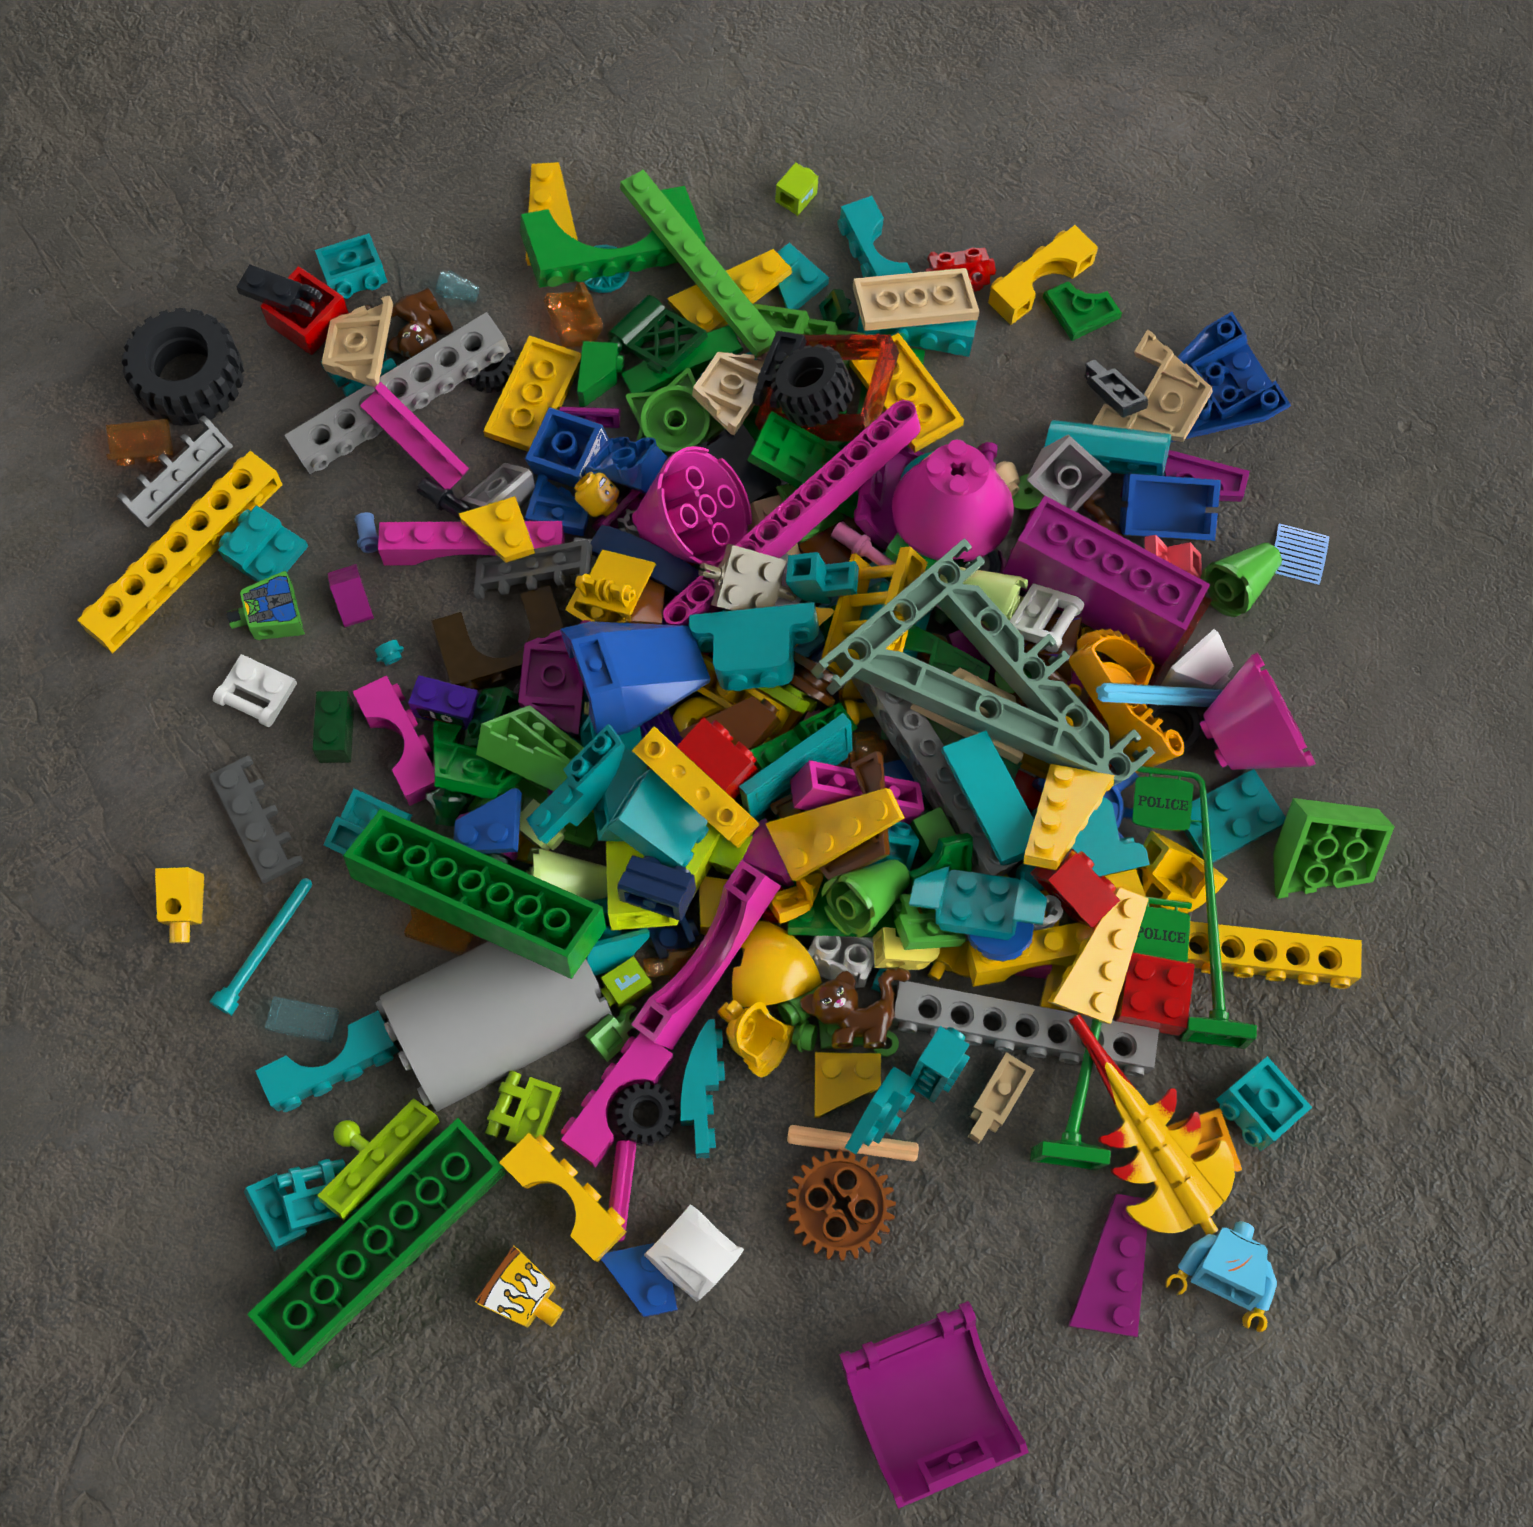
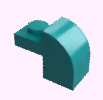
M818 552L788 555L786 583L791 591L803 600L829 604L832 602V597L857 594L859 566L855 561L825 564Z

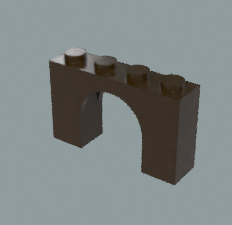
M550 585L520 594L530 626V635L527 642L536 638H545L550 633L564 628ZM461 612L431 620L451 684L478 690L479 692V690L487 687H502L510 680L521 677L524 647L508 657H488L480 653L472 645Z

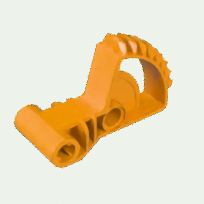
M1100 629L1082 635L1077 640V651L1070 656L1069 663L1107 722L1111 746L1123 735L1135 729L1141 736V739L1137 743L1132 741L1123 749V753L1129 757L1131 762L1135 760L1132 757V753L1136 750L1140 752L1148 746L1155 753L1142 765L1145 767H1154L1181 756L1184 752V742L1180 734L1173 729L1163 732L1159 727L1163 720L1159 717L1154 718L1151 714L1153 710L1148 708L1146 704L1101 702L1098 699L1096 688L1103 683L1148 685L1154 670L1152 656H1147L1144 647H1138L1136 640H1130L1127 634L1122 635L1119 630ZM1095 651L1108 655L1118 664L1113 662L1102 663Z

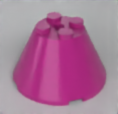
M956 439L936 449L901 478L892 498V518L901 538L915 551L934 560L942 558L965 538L972 548L968 552L964 551L957 558L964 559L965 562L974 560L979 555L982 557L1001 544L1010 530L1014 505L1008 486L986 457L978 449L967 445L962 440Z
M691 446L678 450L665 461L638 509L633 512L632 520L637 527L640 538L666 550L683 561L699 565L702 563L712 565L725 554L727 544L735 545L748 533V525L752 524L751 507L745 488L733 468L723 458L717 459L709 454V449Z
M1256 652L1250 656L1203 714L1205 720L1200 722V726L1207 739L1214 738L1218 746L1214 753L1222 768L1229 765L1231 770L1311 767L1316 764L1310 750L1303 752V749L1307 748L1304 738L1267 669L1260 670L1265 664L1259 653Z

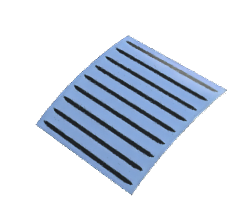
M1278 524L1275 547L1280 551L1282 564L1275 574L1320 585L1329 536Z

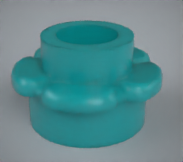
M396 639L388 641L374 650L378 657L376 661H382L386 666L391 665L402 659L400 653L404 651V647L400 646Z

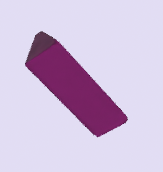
M570 406L559 408V411L601 424L604 428H620L621 408Z
M627 487L616 500L618 503L617 508L608 516L600 515L591 527L595 531H598L601 525L618 529V518L624 519L627 509L630 511L636 510L645 497V493Z

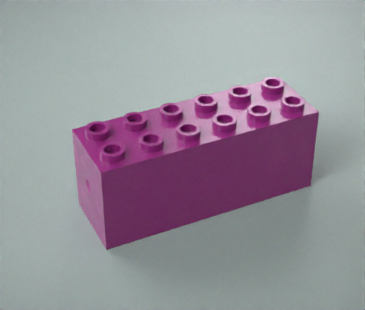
M1045 495L1017 540L1002 573L1027 579V589L1021 587V590L1028 592L1034 583L1080 598L1084 602V608L1075 617H1082V623L1095 630L1111 629L1113 631L1119 630L1122 635L1127 634L1130 640L1137 641L1138 647L1145 648V654L1152 656V661L1163 666L1183 636L1210 586L1209 583ZM1057 607L1058 610L1064 611V608Z

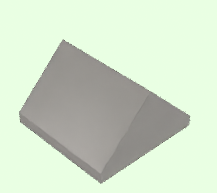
M1068 434L1041 449L1027 480L1043 495L1076 512L1111 473Z
M503 463L463 497L461 501L471 509H476L515 496L520 508L532 497L535 487L533 474L527 468Z

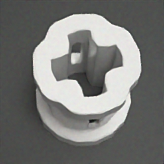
M1052 895L1045 896L1047 898L1045 910L1048 913L1044 917L1043 925L1033 924L1034 930L1051 928L1061 918L1063 909L1060 900Z

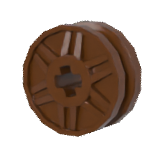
M794 651V663L797 666L794 669V677L790 684L812 698L818 699L832 707L836 700L826 692V688L831 684V678L834 674L825 669L822 672L824 676L818 680L811 672L817 663Z

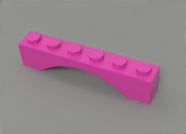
M524 521L534 549L565 543L562 521ZM379 522L378 551L384 565H416L423 561L452 555L476 554L497 556L492 547L485 545L478 538V535L470 527L464 526L462 522Z
M741 860L723 887L716 915L700 946L678 974L662 989L649 997L631 1025L654 1043L672 1050L781 885Z

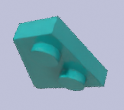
M789 242L777 253L791 267L792 274L779 283L777 289L779 294L782 295L785 308L798 310L829 284V277Z

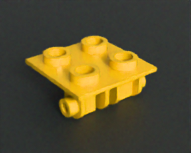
M602 549L590 574L577 576L575 586L579 588L580 594L576 601L631 616L656 563Z

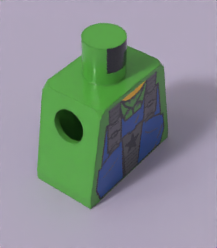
M286 571L243 588L240 591L243 607L226 611L231 629L248 625L254 639L257 640L305 634L293 584Z

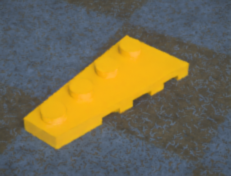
M772 249L726 270V272L749 301L754 304L790 276L792 269ZM697 285L667 298L668 304L680 317L701 327L706 332L722 328L728 324Z
M1050 764L1025 850L1024 864L1057 870L1074 845L1076 836L1080 830H1084L1090 815L1094 810H1097L1104 794L1113 786L1115 775Z
M884 788L765 824L792 881H798L904 819V816L891 789Z
M1117 887L1113 892L1121 901L1094 926L1089 937L1083 940L1078 949L1080 950L1072 966L1067 967L1062 976V983L1048 1000L1049 1003L1106 1024H1111L1149 899L1121 887Z

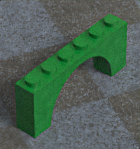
M680 186L661 190L705 245L706 240L686 187ZM549 209L521 214L520 234L539 288L547 286L556 287L569 282H583L591 278L611 277L618 273L638 272L645 268L665 267L678 263L653 230L644 239L633 245L616 249H604L586 245L569 236L555 222Z

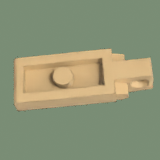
M1007 1052L1005 1053L972 1109L973 1112L970 1118L977 1122L969 1133L968 1138L979 1144L988 1129L996 1133L998 1128L1005 1122L1035 1069Z

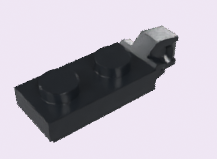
M1096 360L1085 363L1086 372L1084 376L1090 388L1122 418L1147 409V397L1115 368L1106 370Z

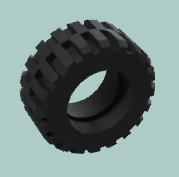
M175 308L174 312L164 310L159 312L160 315L155 318L150 316L145 319V324L142 327L137 326L132 332L133 338L127 339L124 346L126 352L122 354L121 362L124 367L122 370L124 377L143 409L149 415H155L159 421L168 423L171 420L173 425L182 426L184 422H189L190 425L200 424L199 418L202 415L211 420L216 417L215 413L219 411L223 413L229 408L228 402L230 400L235 401L239 394L237 388L242 387L244 367L235 342L226 326L218 322L217 318L211 314L204 316L203 312L197 309H191L190 312H187L185 308ZM197 353L208 357L202 369L192 377L179 381H169L160 378L165 365L177 356Z

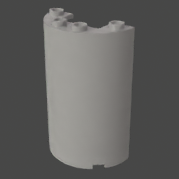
M489 941L380 995V1000L375 1002L383 1019H389L384 1026L392 1042L398 1039L403 1049L398 1055L405 1070L413 1069L421 1084L417 1091L424 1105L432 1104L436 1112L508 1075L509 1071L515 1072L583 1037L608 1014L612 1015L586 959L574 977L570 979Z

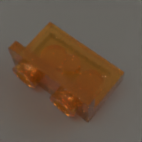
M578 282L573 292L546 294L543 301L562 347L583 346V341L595 342L603 329V323L597 314L592 296L584 282Z
M168 419L106 425L110 454H106V457L109 461H116L117 466L135 465V459L146 458L147 463L160 462L158 457L162 453L166 456L174 455Z
M409 905L412 919L404 930L406 937L458 955L464 953L474 934Z

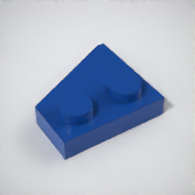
M539 473L526 512L525 521H562L564 533L584 536L590 515L576 502L571 492L562 486L558 489L548 482L546 475Z
M517 788L511 789L457 819L454 828V841L483 854L518 852L522 792Z
M655 1243L608 1252L601 1258L644 1318L678 1311L673 1283L644 1256Z

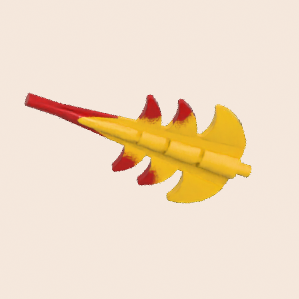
M1081 1014L1073 1016L1069 1019V1022L1087 1048L1123 1120L1121 1126L1107 1135L1100 1136L1098 1141L1108 1147L1127 1148L1136 1146L1138 1150L1135 1157L1129 1163L1121 1167L1112 1168L1111 1173L1117 1178L1132 1184L1154 1182L1156 1186L1154 1192L1146 1200L1136 1205L1126 1206L1127 1213L1139 1225L1153 1232L1178 1233L1199 1224L1206 1235L1214 1234L1218 1231V1228L1210 1216L1226 1201L1235 1178L1234 1160L1226 1141H1219L1216 1148L1206 1158L1194 1161L1190 1156L1196 1150L1201 1138L1199 1113H1191L1188 1120L1182 1126L1175 1130H1169L1165 1125L1175 1112L1177 1103L1176 1089H1168L1162 1098L1148 1105L1099 1044Z

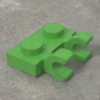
M901 894L899 897L902 903L893 905V911L897 917L894 923L904 950L960 947L966 941L965 934L942 931L936 923V909L921 907L923 913L919 914L916 906H909L911 894Z

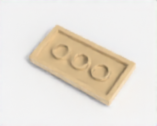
M966 268L854 278L853 290L864 331L978 320L979 308Z

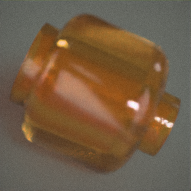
M875 731L853 732V751L848 754V758L842 761L841 764L844 767L853 769L851 763L875 751L881 752L884 760L887 754L886 744Z

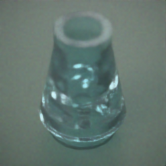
M442 270L435 292L441 294L442 298L466 300L476 303L480 286L473 284L451 270L448 272Z

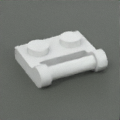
M1033 583L1010 619V622L1023 635L1024 640L1038 643L1046 635L1050 634L1056 640V644L1052 647L1047 646L1045 649L1049 652H1057L1062 644L1061 638L1073 618L1083 610L1084 602L1076 596ZM1057 607L1064 608L1052 631L1044 630Z
M241 654L223 684L214 692L213 702L222 706L227 704L259 719L260 724L270 727L297 685V682L294 678ZM236 688L269 703V705L262 708L234 695L233 692Z

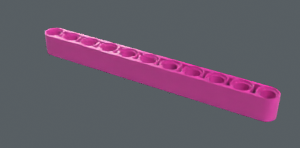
M901 400L890 406L739 540L735 546L781 558L917 437L921 426L915 405L908 400ZM724 555L721 556L714 564H712V566L718 567L719 564L722 562ZM699 576L668 603L663 611V618L667 625L689 626V615L721 612L724 608L711 605L715 592V580Z

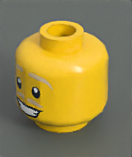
M589 472L574 487L576 490V502L592 517L602 514L608 516L618 506L616 500L619 496V490L603 473L594 474Z

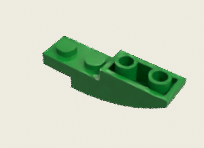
M838 703L800 722L792 730L750 750L757 759L754 765L760 772L842 713L851 721L852 732L857 729V726L842 704Z

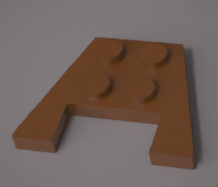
M875 751L851 763L863 794L885 788L883 756L881 752ZM792 793L770 804L771 810L775 815H779L780 818L805 812L803 809L794 808ZM888 828L819 869L830 880L834 876L864 868L889 856Z

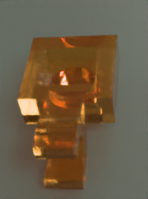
M698 947L666 949L667 959H643L644 972H646L647 977L667 975L669 982L687 964Z

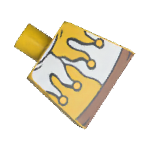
M514 1245L475 1301L480 1306L527 1328L536 1317L552 1327L564 1310L548 1299L556 1286Z

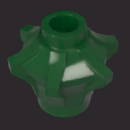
M437 787L435 790L426 793L425 798L434 809L436 824L455 826L456 819L460 814H465L466 809L475 799V795L452 792L445 788Z

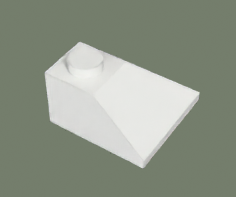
M1213 629L1170 668L1161 686L1223 689L1231 680L1228 674L1234 666L1219 633Z

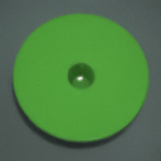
M1029 474L1019 477L1020 483L1018 487L1020 489L1012 497L1014 508L1020 510L1035 508L1044 497L1027 480Z

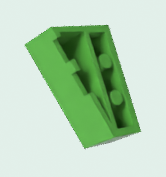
M529 705L482 723L476 755L555 791L568 778L563 769L583 747Z

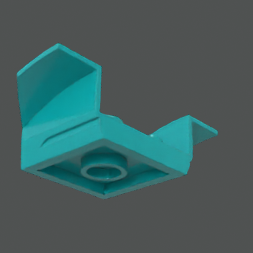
M948 866L915 879L909 906L936 909V923L942 931L1009 940L1015 935L1017 921L1043 925L1047 898L1022 877L1019 881L1016 878L960 870L949 871Z

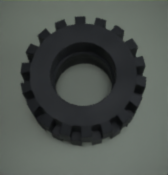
M819 344L815 347H811V345L804 346V349H797L793 351L792 355L782 359L783 363L778 364L775 368L777 373L772 375V390L786 417L792 423L796 422L798 426L803 427L807 424L808 427H815L819 423L821 425L827 424L828 420H834L839 417L838 413L844 412L848 408L846 404L852 401V393L854 392L853 381L840 354L834 351L832 347L827 346L824 348L823 345Z

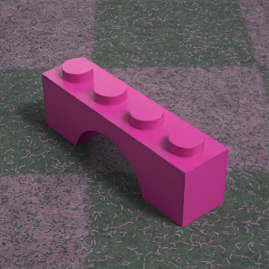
M386 675L353 691L370 728L390 729L404 739L403 755L392 771L409 806L426 799V793L437 788L434 786V762L431 763L427 755L432 750L424 734L419 737L414 730V727L418 726L417 720L411 709L404 710L401 702L406 699L398 683L391 685Z
M641 1032L636 1038L631 1036L621 1049V1053L624 1054L617 1064L612 1062L607 1067L601 1077L604 1081L597 1091L592 1089L587 1094L581 1104L584 1107L577 1118L572 1116L561 1131L564 1135L561 1139L563 1145L595 1168L615 1142L607 1121L609 1106L615 1096L625 1088L637 1083L639 1085H644V1082H650V1085L657 1084L674 1061L673 1053L663 1046L654 1043Z

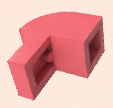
M1157 535L1145 537L1146 550L1198 578L1201 577V553L1191 542L1167 547Z

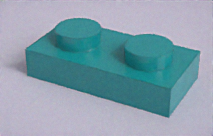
M277 1173L246 1187L244 1190V1194L273 1251L295 1242L307 1234L305 1228L292 1232L289 1231L281 1200L283 1196L288 1194L285 1188L278 1189L276 1184Z

